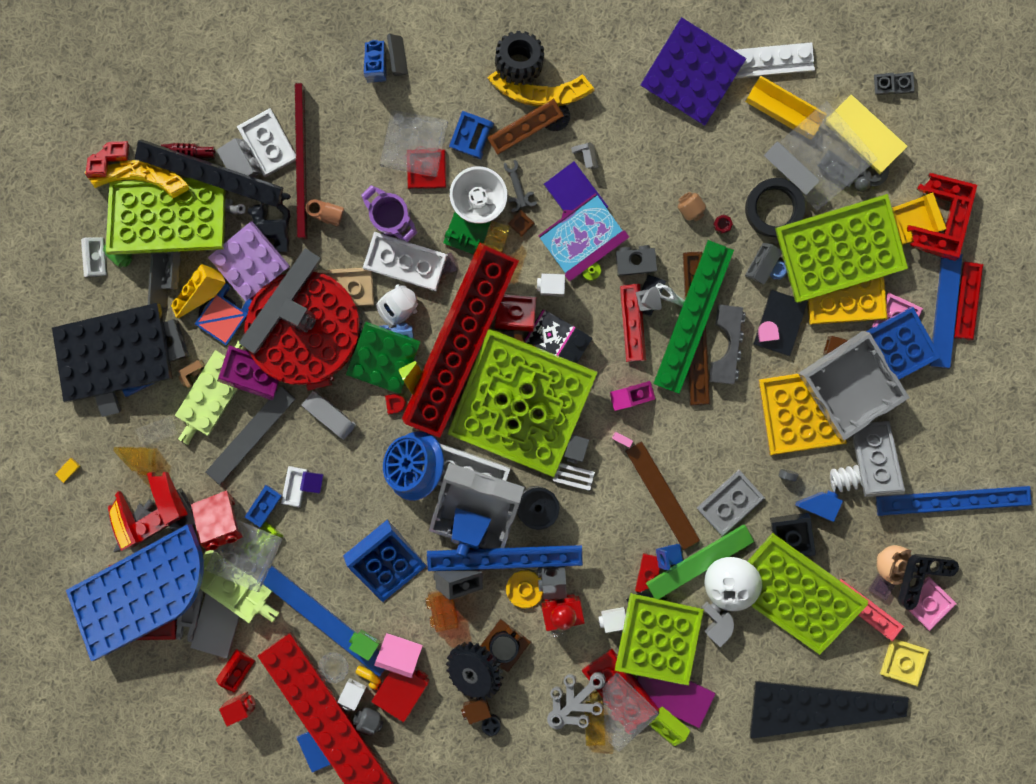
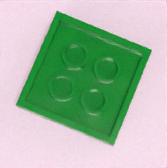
M365 322L346 375L400 394L404 381L399 369L413 362L420 341Z

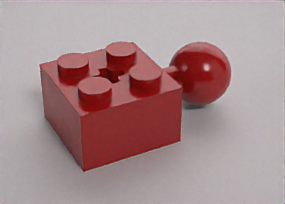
M574 593L567 594V598L558 600L545 599V602L541 603L546 631L556 629L568 630L573 626L585 624L580 598L575 596Z

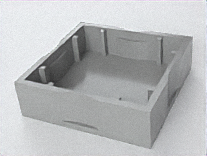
M865 331L860 332L798 373L833 431L842 440H846L866 427L876 417L889 412L910 398L897 376L888 367L885 357L872 335Z
M449 463L429 531L452 538L455 509L458 508L491 518L490 526L479 546L480 548H505L524 487Z

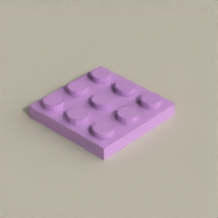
M252 221L224 243V249L216 250L208 257L245 302L289 267V264Z

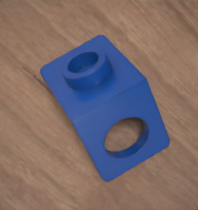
M680 544L656 549L658 567L661 569L670 570V565L683 561Z

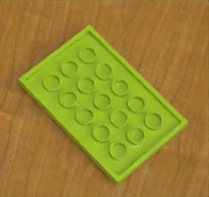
M182 178L190 190L172 198L165 190L149 182L140 180L110 182L106 253L108 255L224 249L225 189L192 178Z
M888 194L775 228L794 299L797 303L908 269Z
M773 533L747 561L757 569L762 579L761 593L756 602L751 606L819 655L868 605V600Z

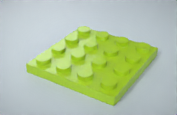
M630 593L615 670L689 686L704 609Z

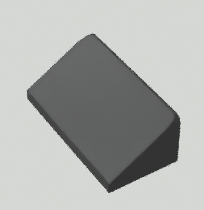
M388 34L387 40L393 75H407L408 70L403 37Z
M763 243L747 270L745 277L765 284L782 254L781 250L773 244Z

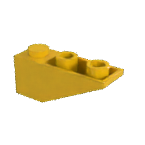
M203 264L199 266L171 304L176 318L179 319L218 294L226 283L218 269Z

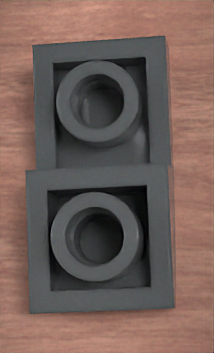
M893 72L874 75L875 95L914 93L913 72L894 74Z
M115 392L95 396L102 417L119 413L122 410Z

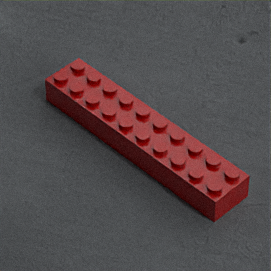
M479 243L403 414L402 420L404 424L436 437H441L519 260Z
M292 632L258 654L257 657L344 784H394Z

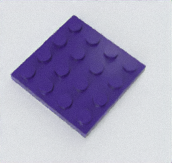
M681 17L640 86L705 126L747 58Z

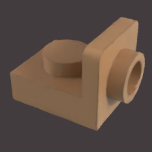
M198 360L178 371L180 374L179 380L183 386H187V388L193 387L194 384L190 375L195 377L201 374V369L205 367L203 360Z

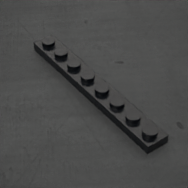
M142 139L137 142L135 159L274 207L280 206L283 187Z

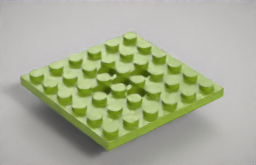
M489 328L448 435L554 477L593 385L597 371ZM523 385H531L533 391L526 392L523 389ZM505 395L508 401L501 402L498 396ZM523 402L526 408L519 409L516 403ZM540 409L544 412V415L536 416L534 410ZM514 419L519 425L516 427L511 426L509 421Z

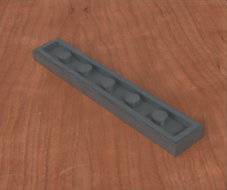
M306 248L302 251L239 341V344L255 355L280 321L281 318L277 315L286 298L294 301L322 259Z
M281 386L276 391L274 399L268 400L205 473L220 485L296 398Z

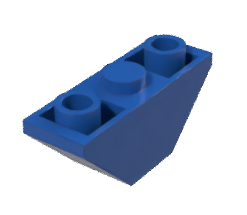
M372 40L365 42L364 77L367 83L387 81L384 41Z

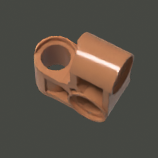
M315 199L310 200L306 204V211L312 218L339 227L344 212L343 207ZM313 204L320 205V211L316 214L310 212V207Z

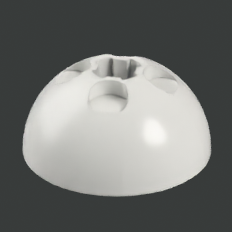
M470 167L460 172L453 180L450 188V201L454 211L465 221L475 224L487 223L497 218L503 211L507 202V189L502 178L493 170L486 167Z
M721 558L712 563L705 574V589L708 597L715 605L727 611H741L750 607L756 602L762 590V579L757 569L749 562L740 558Z

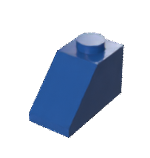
M828 490L827 494L820 492L797 501L795 506L834 522L843 500L838 499V494Z

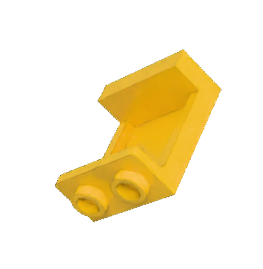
M934 193L892 207L902 245L913 241L911 232H907L908 225L934 232L946 229Z

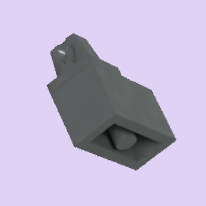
M479 569L434 571L433 577L436 581V589L449 600L483 589V572Z

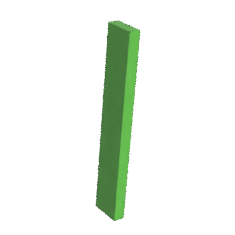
M743 524L671 567L670 570H666L646 582V585L653 598L660 599L705 572L715 561L730 557L753 543L754 540L747 527Z

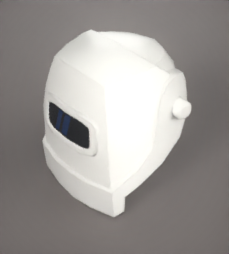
M398 284L395 286V289L387 292L378 301L376 308L384 322L390 327H394L406 321L412 314L417 313L416 307L418 303L416 302V295L412 290Z

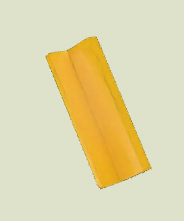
M762 76L759 77L745 101L810 140L815 136L820 124L827 116L825 112Z

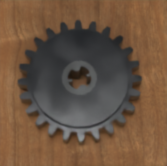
M463 642L450 652V655L447 657L449 661L446 663L449 668L446 671L449 673V679L452 680L453 685L458 688V691L464 693V696L468 695L470 699L476 697L477 700L481 698L486 700L500 690L499 688L502 686L501 681L504 679V677L500 676L503 670L500 669L501 663H498L497 657H494L492 651H488L485 646H479V643L473 645L472 642L468 644Z

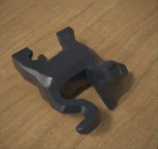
M282 193L280 206L277 207L283 214L281 219L266 220L269 207L266 203L261 202L248 208V214L252 216L253 223L266 238H274L275 244L273 247L278 252H289L290 240L288 232L291 215L290 210L283 205L284 200L291 198L288 193Z

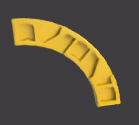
M497 71L487 77L490 83L502 94L517 102L537 107L553 98L558 106L570 104L595 91L583 74L570 82L556 87L522 85V83L514 85V82L508 83L506 78L502 79Z

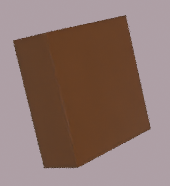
M522 210L508 223L521 237L535 224Z

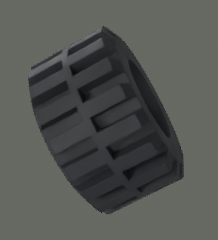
M516 31L515 34L510 32L508 36L504 35L502 41L499 40L497 43L495 67L497 73H500V77L502 79L506 78L508 83L514 82V85L519 83L526 85L527 81L531 83L534 81V78L539 77L544 60V47L541 46V41L539 39L536 40L535 35L532 34L530 36L529 32L526 31L524 33ZM521 54L526 56L528 60L517 62L510 57Z

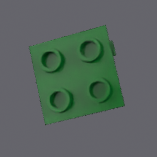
M454 212L449 228L445 233L443 244L474 255L479 243L484 244L492 221L482 224L470 223Z

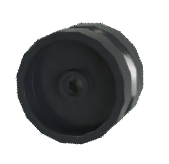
M528 487L523 491L516 513L521 522L527 527L536 530L546 529L553 525L558 518L560 511L559 501L554 493L544 487ZM536 505H541V507H542V508H540L541 511L537 512V511L534 509L535 506H536Z

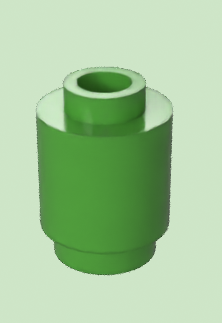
M106 245L103 248L105 256L119 268L122 266L127 267L132 261V254L108 255L106 253Z

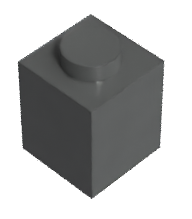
M572 434L564 452V456L567 457L566 461L575 464L578 461L583 462L589 439Z

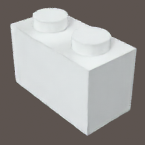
M542 274L541 278H537V291H541L540 296H564L565 274Z

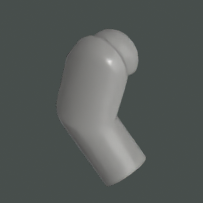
M225 199V212L234 215L245 212L246 208L243 204L233 205L231 199Z

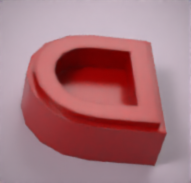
M401 395L385 396L388 415L404 410L406 402Z

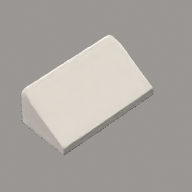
M104 237L81 239L84 277L106 276L105 252L103 251Z

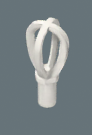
M661 283L656 284L661 299L676 303L681 307L683 306L685 300L679 297L670 287ZM659 289H665L670 296H663Z

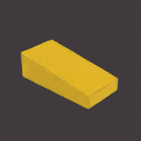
M70 458L55 475L64 483L80 465L73 458Z

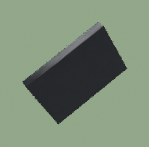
M770 290L759 326L767 321L775 323L778 327L779 339L759 342L757 330L753 345L790 356L808 301L804 300L797 303L793 296Z

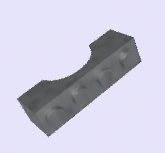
M718 305L716 325L725 331L729 346L726 354L720 360L711 363L709 382L734 384L738 380L739 369H736L737 361L740 362L741 350H738L739 342L742 343L743 340L741 323L744 324L746 313L743 312V307Z

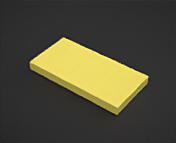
M852 95L824 121L836 135L879 174L908 147Z

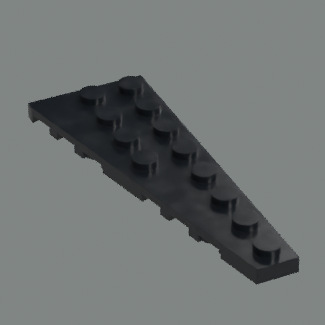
M755 681L749 737L760 738L907 717L909 697Z

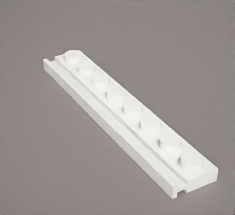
M812 43L734 50L747 58L734 79L814 72L815 70Z

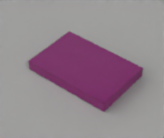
M229 345L217 382L273 400L279 380L266 374L255 363L250 352Z

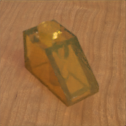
M121 446L113 448V451L131 471H138V475H147L149 472L156 471L157 448Z

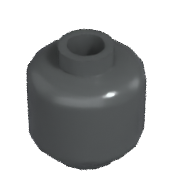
M365 707L356 712L353 725H355L358 732L372 736L381 730L383 721L379 712Z

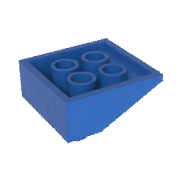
M388 519L343 555L347 567L382 602L427 566Z

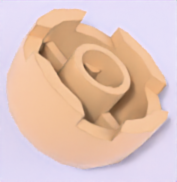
M898 545L886 547L877 556V571L880 576L893 585L901 584L907 562L912 556V551Z

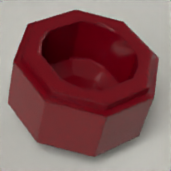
M724 214L716 217L713 223L715 231L720 234L729 232L733 225L731 217Z

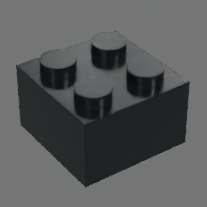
M808 513L770 518L773 534L806 557L816 555L811 518Z

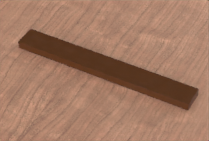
M702 252L683 253L685 298ZM706 326L688 370L690 405H710Z

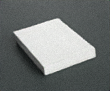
M271 108L237 126L243 139L249 145L251 154L258 161L259 168L264 177L296 161V154Z

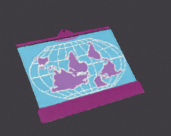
M596 193L575 209L564 210L560 220L538 235L565 272V277L569 282L629 238V235L620 228Z

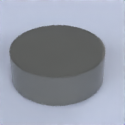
M780 469L778 476L785 480L797 481L799 474Z

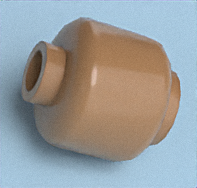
M688 192L678 200V209L687 221L693 219L698 221L704 216L703 212L706 209V205L699 194Z

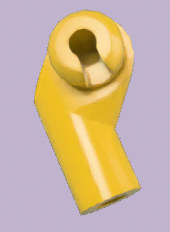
M362 666L357 667L355 674L369 680V687L377 690L379 684H381V679L371 670Z

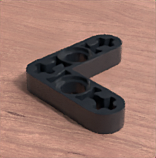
M922 554L912 555L907 562L898 597L899 605L907 610H913L919 602L925 575L954 576L959 570L958 562L949 557ZM936 561V567L931 570L932 562ZM916 578V583L910 586V581Z

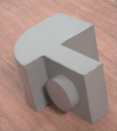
M706 602L702 608L715 621L705 630V633L721 647L733 633V618L727 610L720 615L721 610L714 603L710 605Z

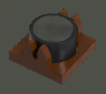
M500 618L480 646H485L488 651H492L494 657H497L498 663H501L500 667L509 672L531 641Z

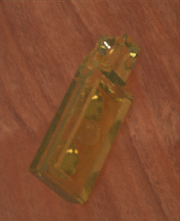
M592 691L590 693V701H585L586 704L599 702L603 706V701H598L597 691ZM594 706V710L599 712L600 708L598 706ZM603 706V711L600 715L585 712V715L590 720L585 728L586 746L605 745Z

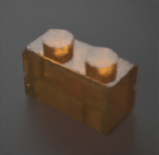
M438 590L429 592L428 597L425 599L427 609L432 611V616L429 617L431 628L435 627L436 632L458 628L459 621L454 599L449 600Z

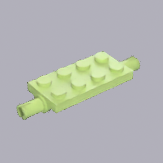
M239 341L237 342L235 346L236 348L244 351L247 350L244 346L239 344ZM217 350L210 357L175 414L176 417L187 424L178 438L187 445L190 444L196 431H201L207 436L210 435L238 389L217 382L225 355Z
M214 550L206 551L203 555L204 574L200 589L248 623L258 613L273 623L276 619L270 613L276 617L280 614L266 604V600L273 591Z

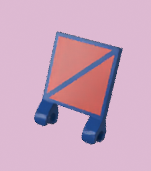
M227 283L211 299L195 325L226 346L246 319L249 311L248 308L252 300L248 299L241 310L225 299L224 296L231 287Z

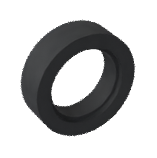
M770 178L759 183L749 193L745 204V214L750 226L756 232L767 237H777L775 228L780 226H771L764 223L757 213V201L760 195L768 190H780L789 196L792 201L793 212L789 221L784 225L803 219L805 200L800 189L791 181L783 178Z

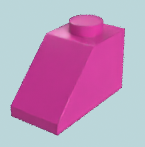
M651 381L609 392L614 411L655 400Z

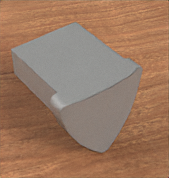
M588 142L571 148L572 153L583 152L586 168H599L593 143Z
M656 286L651 287L649 290L636 292L640 311L661 310V299Z

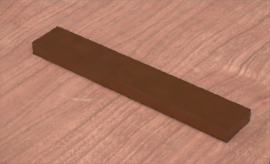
M641 441L625 450L682 549L685 550L700 541L643 442Z

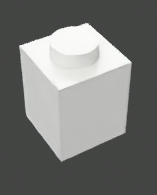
M624 607L601 611L602 616L598 617L600 628H604L605 633L623 630L626 617Z
M349 678L338 703L345 710L351 711L352 709L355 711L367 686Z

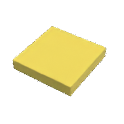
M894 639L893 642L890 641L880 674L918 687L929 649L898 639Z

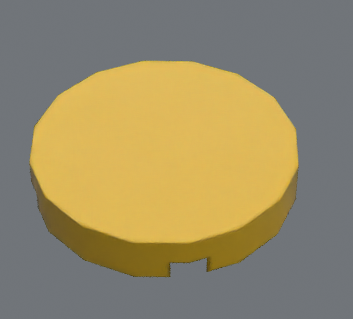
M520 570L508 579L506 594L514 606L531 608L542 599L543 592H539L538 582L541 578H538L535 572Z

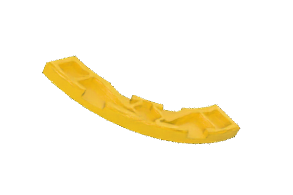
M135 160L108 164L107 177L88 178L94 188L120 180L145 181L159 186L172 198L190 190L186 182L176 173Z

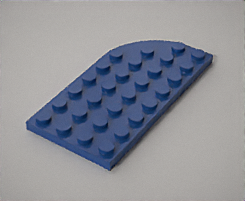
M192 524L181 527L66 590L91 661H96L179 618L191 607L201 588L204 574L203 554Z

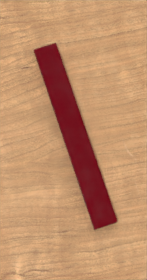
M295 83L297 237L308 239L305 87L302 83Z

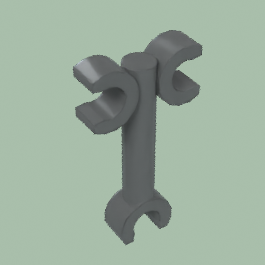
M513 160L514 168L509 169L507 164L504 163V169L510 174L517 198L512 197L508 199V203H517V207L511 209V212L515 213L520 208L526 206L534 207L537 205V202L531 203L528 201V198L533 196L534 192H528L524 196L517 174L518 162Z

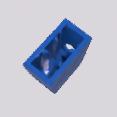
M455 509L451 542L458 544L456 555L467 557L469 548L478 550L490 526L491 518L462 509Z

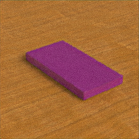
M638 676L636 679L658 708L664 707L673 716L700 728L716 694L692 681H689L688 686L644 676Z

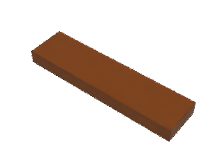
M553 98L488 137V140L498 155L564 115Z

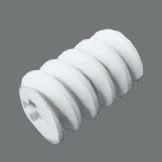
M854 465L853 469L851 466H847L845 470L841 467L838 469V472L836 469H831L830 480L834 493L836 487H838L840 492H843V486L848 491H850L851 485L856 490L858 489V484L862 486L858 465Z

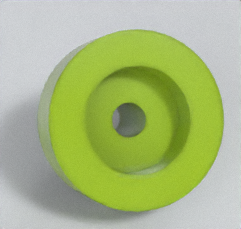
M595 262L584 270L582 275L587 280H595L600 276L601 267Z

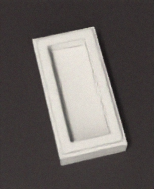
M288 466L281 504L301 507L304 491L300 490L303 471L308 472L307 469Z

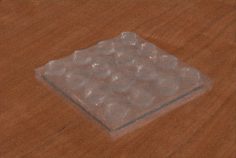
M827 100L779 142L820 180L807 195L802 192L803 196L816 211L878 160Z

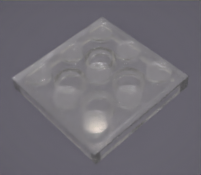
M392 110L380 166L437 177L448 120Z
M236 520L238 529L243 537L234 543H227L214 550L205 571L259 593L282 542V538Z

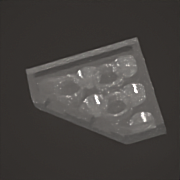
M618 673L604 684L605 739L620 752L658 716L659 712Z

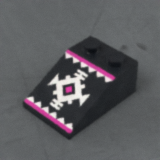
M542 309L534 323V331H529L523 342L578 363L592 337Z

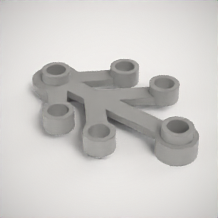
M600 672L592 674L590 683L574 697L576 677L573 674L566 675L564 678L566 706L561 710L560 698L563 691L560 687H554L550 692L553 698V711L547 717L549 726L553 729H561L565 724H573L586 728L590 722L588 716L573 717L567 715L571 711L592 712L594 715L602 713L603 706L601 703L586 704L581 702L593 690L601 689L606 682L605 676ZM567 678H572L573 683H568ZM594 679H599L600 684L596 685ZM554 690L559 691L560 695L555 696ZM594 706H598L600 711H595ZM558 717L560 722H554L553 718ZM580 719H585L587 723L582 724Z

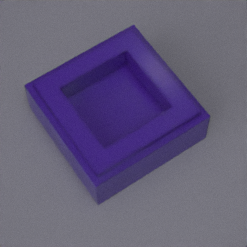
M303 471L300 490L320 493L323 474Z

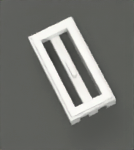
M560 463L553 481L590 490L595 472ZM560 467L569 470L589 474L590 476L589 478H586L559 470ZM558 475L585 481L588 484L583 485L560 479Z

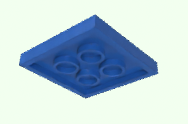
M910 307L866 331L872 335L883 353L888 367L898 379L941 358L914 307Z

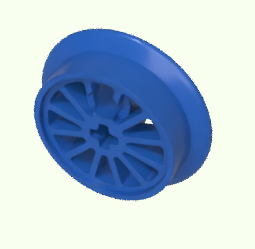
M421 431L411 432L391 443L383 459V474L386 482L398 496L406 500L415 501L426 497L435 489L440 481L444 466L443 452L440 444L432 435Z

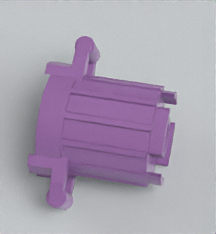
M372 185L361 195L364 204L369 210L370 221L379 232L387 236H396L406 242L417 233L411 220V212L401 197L396 194L386 193ZM377 192L379 196L370 203L368 199Z

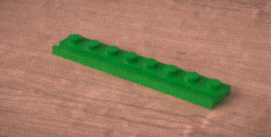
M710 240L707 241L653 382L654 385L680 394L734 249L727 248Z

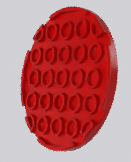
M318 272L312 273L294 299V302L307 308L316 316L314 327L306 333L280 319L257 354L255 355L249 351L255 363L266 374L287 384L310 385L330 378L349 361L358 342L360 321L358 310L352 297L336 280ZM286 274L277 276L255 295L248 308L249 311L244 327L245 333Z

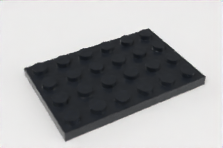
M153 303L52 327L63 402H73L173 379L160 303Z

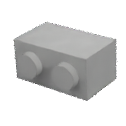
M234 138L217 149L227 169L251 177L261 173L258 168L259 163L250 154V147L245 140Z

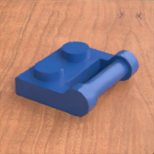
M462 111L449 148L481 160L483 157L482 151L490 129H493L495 123ZM478 124L483 126L474 150L470 146Z

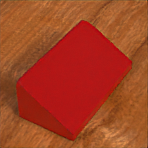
M236 648L216 678V682L219 686L235 692L255 660Z

